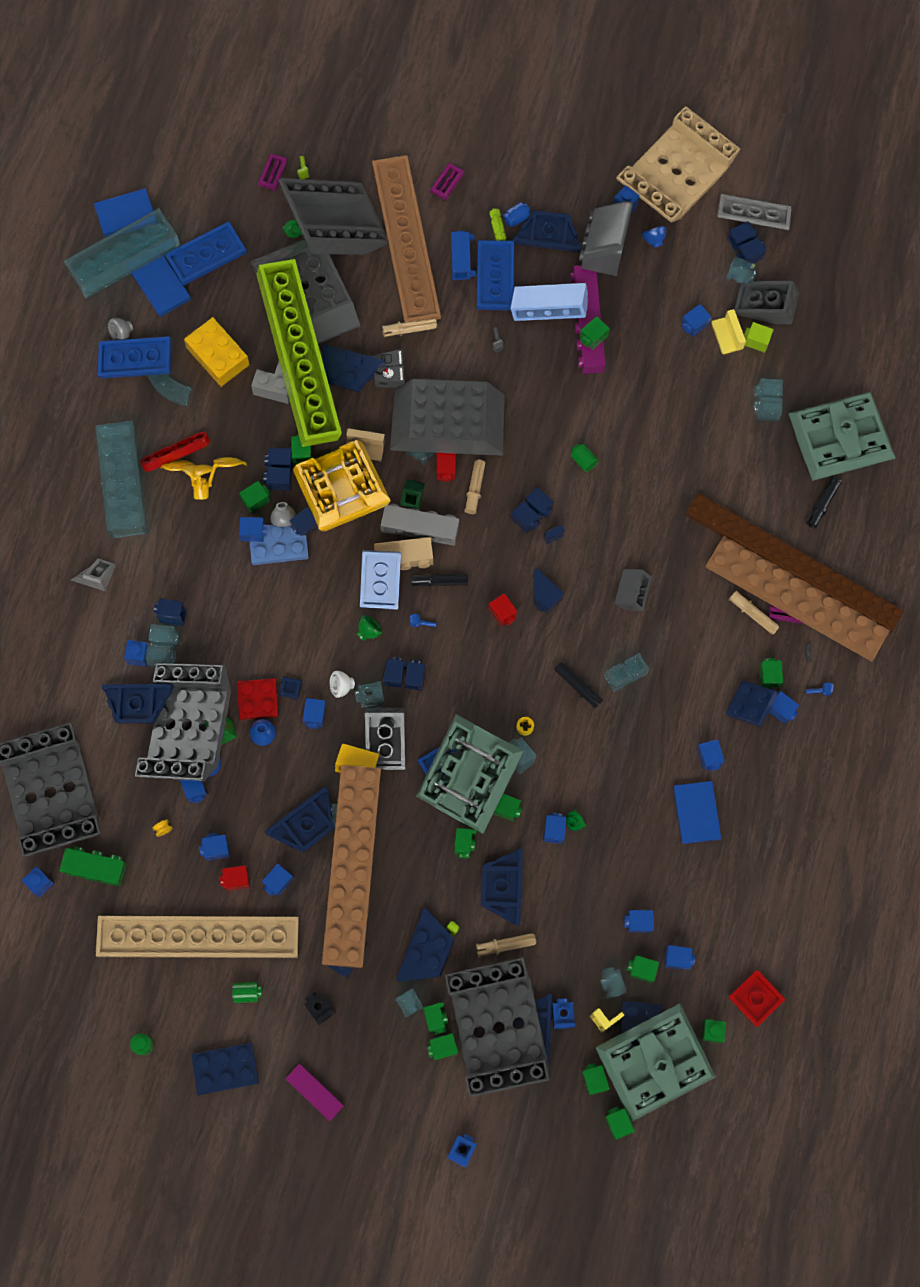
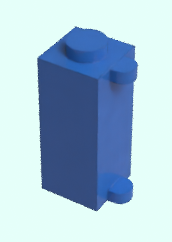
M462 230L451 232L452 280H470V277L476 276V271L470 268V241H473L475 236Z

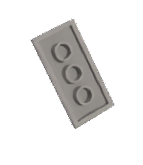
M721 194L717 216L789 230L791 206Z

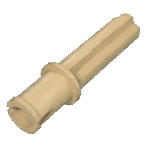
M435 318L404 323L399 321L398 324L383 325L382 333L383 337L402 336L405 333L435 329L437 322Z
M480 459L474 462L469 492L466 493L468 498L464 511L468 514H476L478 499L481 498L480 489L485 461Z
M737 590L730 597L729 601L733 602L742 610V613L745 612L769 633L775 634L779 629V625L755 607L751 600L749 602Z
M531 933L497 941L493 939L492 942L476 944L477 950L485 949L477 951L478 957L494 953L499 955V952L533 946L536 944V938Z

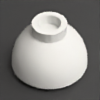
M334 671L330 677V690L336 698L345 696L355 686L354 679L344 672Z

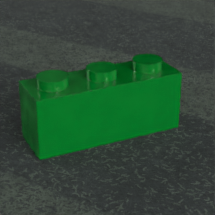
M72 846V849H65L59 871L65 875L121 887L127 864L122 861V857L111 855L110 858L104 857L101 852L92 850L91 853L84 852L83 848Z

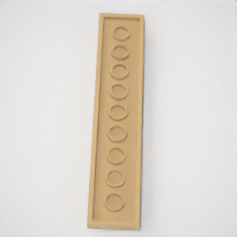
M98 916L96 957L298 958L299 917Z

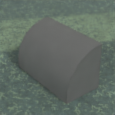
M623 569L615 605L626 610L643 612L652 577L642 569Z

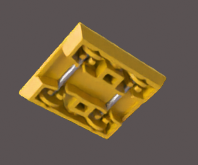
M352 441L340 446V449L316 459L311 458L295 465L293 468V472L320 531H328L387 506L391 501L362 441Z

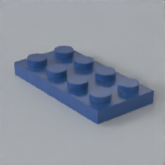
M227 222L166 253L165 256L184 286L246 254L247 251L230 222Z
M478 240L477 310H511L514 293V241Z
M171 337L99 341L97 376L103 379L171 374Z

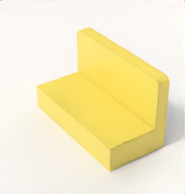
M734 309L727 311L725 318L712 321L711 325L722 354L744 348L746 340Z
M598 1009L590 1015V1018L599 1030L603 1032L622 1018L624 1014L621 1012L609 1022L602 1011Z

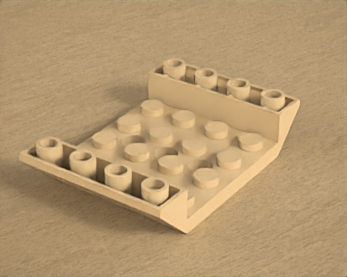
M685 106L675 116L673 125L632 168L628 165L616 179L639 194L642 200L670 222L681 219L726 172L739 153L740 148ZM663 158L667 160V163L661 164L658 160ZM678 169L681 171V174L675 175L672 173V170ZM692 180L695 184L689 186L685 181Z

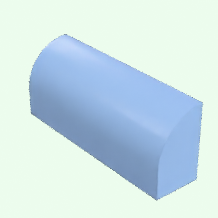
M586 283L515 287L511 304L514 321L586 318L588 305Z

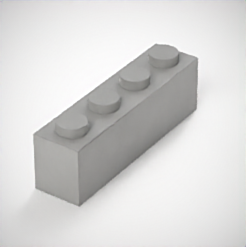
M397 504L385 506L381 521V532L416 539L431 537L432 542L455 546L459 528V519L454 515L447 514L443 516L438 515L434 511L422 512L411 507L406 509L401 508Z

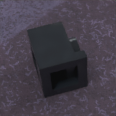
M314 992L306 998L307 1002L304 1005L318 1025L335 1014L321 992L319 994ZM316 1003L322 1004L320 1010L314 1008Z

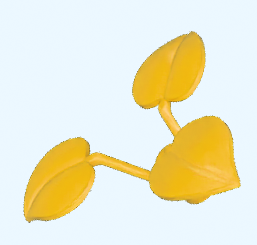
M221 457L213 460L215 464L212 467L210 465H195L186 460H175L163 464L161 469L170 471L182 470L189 475L194 490V499L202 500L209 498V487H212L211 482L217 467H232L240 464L247 466V462L233 457ZM211 472L208 482L206 478H201V475Z

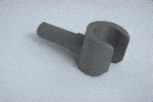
M495 327L493 330L496 341L492 343L494 352L497 353L502 351L504 347L498 328Z

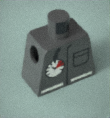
M402 349L373 356L386 362L384 367L380 366L373 373L375 375L376 387L396 389L405 384Z

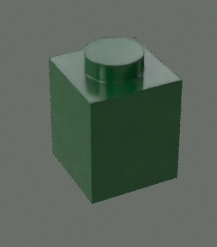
M407 479L403 487L400 505L419 509L423 499L425 483Z

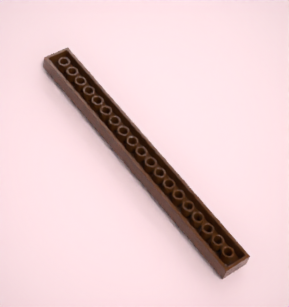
M697 493L685 513V516L722 537L726 536L890 630V634L904 613L900 608L700 493Z

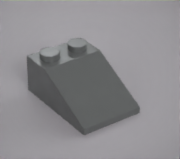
M741 281L735 313L739 316L772 324H792L799 296L798 289L794 281Z
M406 707L367 708L365 711L366 750L379 754L376 768H381V770H405Z

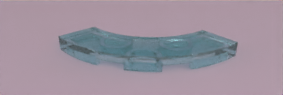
M168 374L147 376L152 386L166 399L188 406L191 387L176 382Z

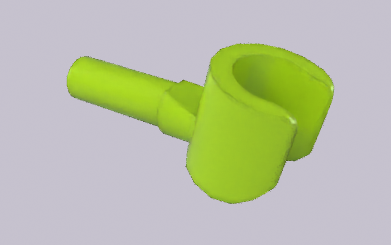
M300 156L302 169L297 170L300 179H306L309 177L308 168L305 165L304 156Z
M451 921L446 930L454 937L459 931V926Z

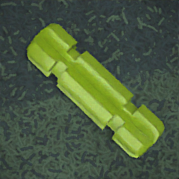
M492 209L490 211V218L493 219L491 222L494 234H496L495 240L506 241V235L503 233L502 218H500V210Z

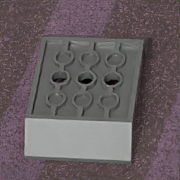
M302 240L250 261L256 275L261 264L295 259L301 283L309 285L308 289L303 291L318 344L361 327L353 302L329 254H311L305 240ZM322 276L326 280L323 283H318L316 278Z
M156 663L153 682L156 684H172L174 688L153 725L148 757H138L135 777L205 781L218 767L231 695L226 668L224 665ZM175 721V727L170 730V723ZM191 721L192 727L186 730V725ZM208 722V729L203 731V725Z
M72 723L0 743V765L3 767L20 835L18 841L23 858L101 835L97 808L80 744ZM69 782L75 784V789L72 792L65 791V785ZM49 788H55L56 794L52 798L46 797V791ZM34 793L37 799L34 803L30 804L27 802V796Z
M524 958L445 975L448 994L452 996L467 1071L465 1079L469 1097L549 1081L548 1058L532 982ZM521 1017L525 1024L522 1029L518 1030L514 1027L513 1023L516 1018ZM497 1022H502L505 1026V1030L501 1034L496 1033L494 1030ZM478 1026H482L485 1029V1035L482 1038L475 1036V1029Z

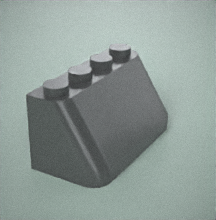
M624 201L595 208L594 212H590L588 222H591V224H587L585 233L588 237H584L582 246L585 250L581 249L579 258L582 261L581 269L617 276L633 202Z

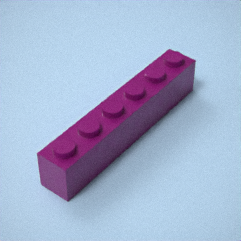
M582 265L574 266L573 273H570V284L586 283L588 294L586 318H577V323H575V334L579 336V339L576 340L577 351H580L578 367H582V374L604 373L606 363L603 341L593 350L584 346L580 341L581 330L596 316L601 320L597 274L595 271L581 269Z

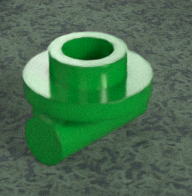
M290 220L282 227L284 233L290 238H296L301 234L296 220Z
M576 809L567 814L566 825L570 830L578 831L587 826Z

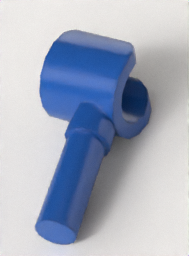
M412 614L409 618L412 627H419L421 625L436 627L437 624L420 620L419 614Z
M823 683V688L806 689V694L822 693L825 696H830L834 685L832 683Z

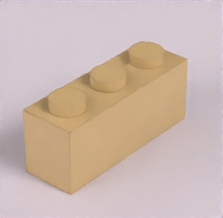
M431 537L374 543V550L401 552L400 570H409L411 567L416 566L427 568L433 565Z

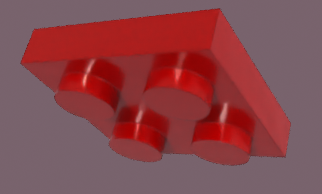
M276 678L237 681L239 720L278 718Z
M758 970L728 997L756 1028L786 1000Z

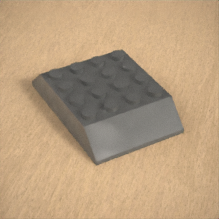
M280 178L278 180L286 202L311 254L365 255L388 245L387 235L362 183Z
M411 379L394 390L390 451L503 455L505 395L488 382Z

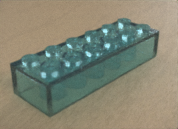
M158 208L64 260V263L74 282L87 299L164 256L166 253L180 247L177 234Z
M133 421L97 425L95 429L107 532L111 539L147 534L148 527L135 425Z

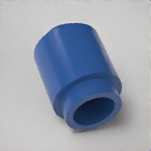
M519 202L506 210L503 218L509 227H515L528 219L531 211L526 203Z

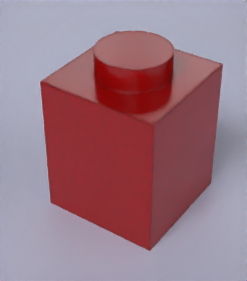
M437 453V479L444 482L455 479L456 453Z
M505 593L488 605L489 611L501 627L505 624L508 626L516 620L518 611Z
M246 865L222 869L223 874L219 875L221 887L224 886L226 891L250 888Z

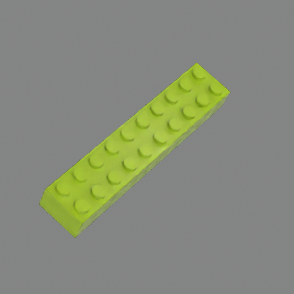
M292 259L261 264L256 275L301 445L306 447L337 441L342 432L296 261Z

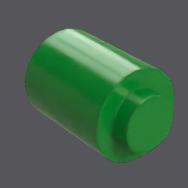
M577 444L571 449L572 454L570 456L585 473L598 464L599 459L585 444Z
M258 982L233 983V1003L258 1002L259 998H262V985L258 986Z
M136 1034L130 1041V1047L134 1053L146 1056L153 1051L154 1042L151 1037L145 1034Z

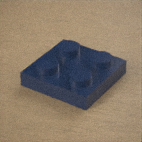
M742 681L726 715L730 718L761 727L777 696V692Z

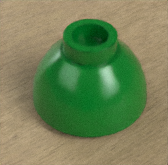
M363 615L360 618L357 636L361 640L375 639L382 634V628L373 618L367 615Z

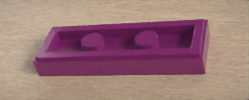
M298 1064L286 1078L329 1121L344 1107L302 1065Z

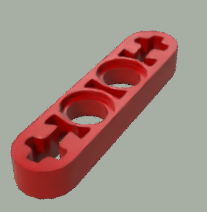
M206 432L194 434L143 457L140 460V464L146 472L155 470L163 464L173 462L210 444L209 436Z

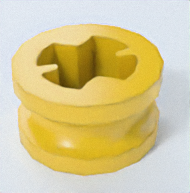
M529 717L520 718L516 726L518 733L523 736L530 735L534 729L533 720ZM524 722H528L527 724L531 728H527V731H524L520 724L523 725Z
M168 819L152 827L153 830L157 831V837L163 836L173 829L172 826L168 825Z

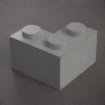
M278 362L275 374L256 370L251 385L253 395L289 404L290 400L280 362Z

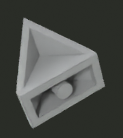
M97 559L89 568L72 578L71 581L106 591L116 564Z

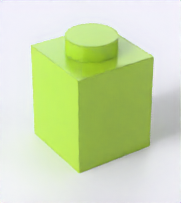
M753 322L751 328L747 327L745 331V346L765 353L774 329Z

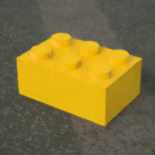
M213 317L184 339L186 348L220 387L249 366L248 356Z

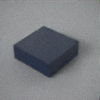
M562 525L545 532L544 540L546 544L564 537L565 530Z
M283 676L278 695L298 700L302 680Z

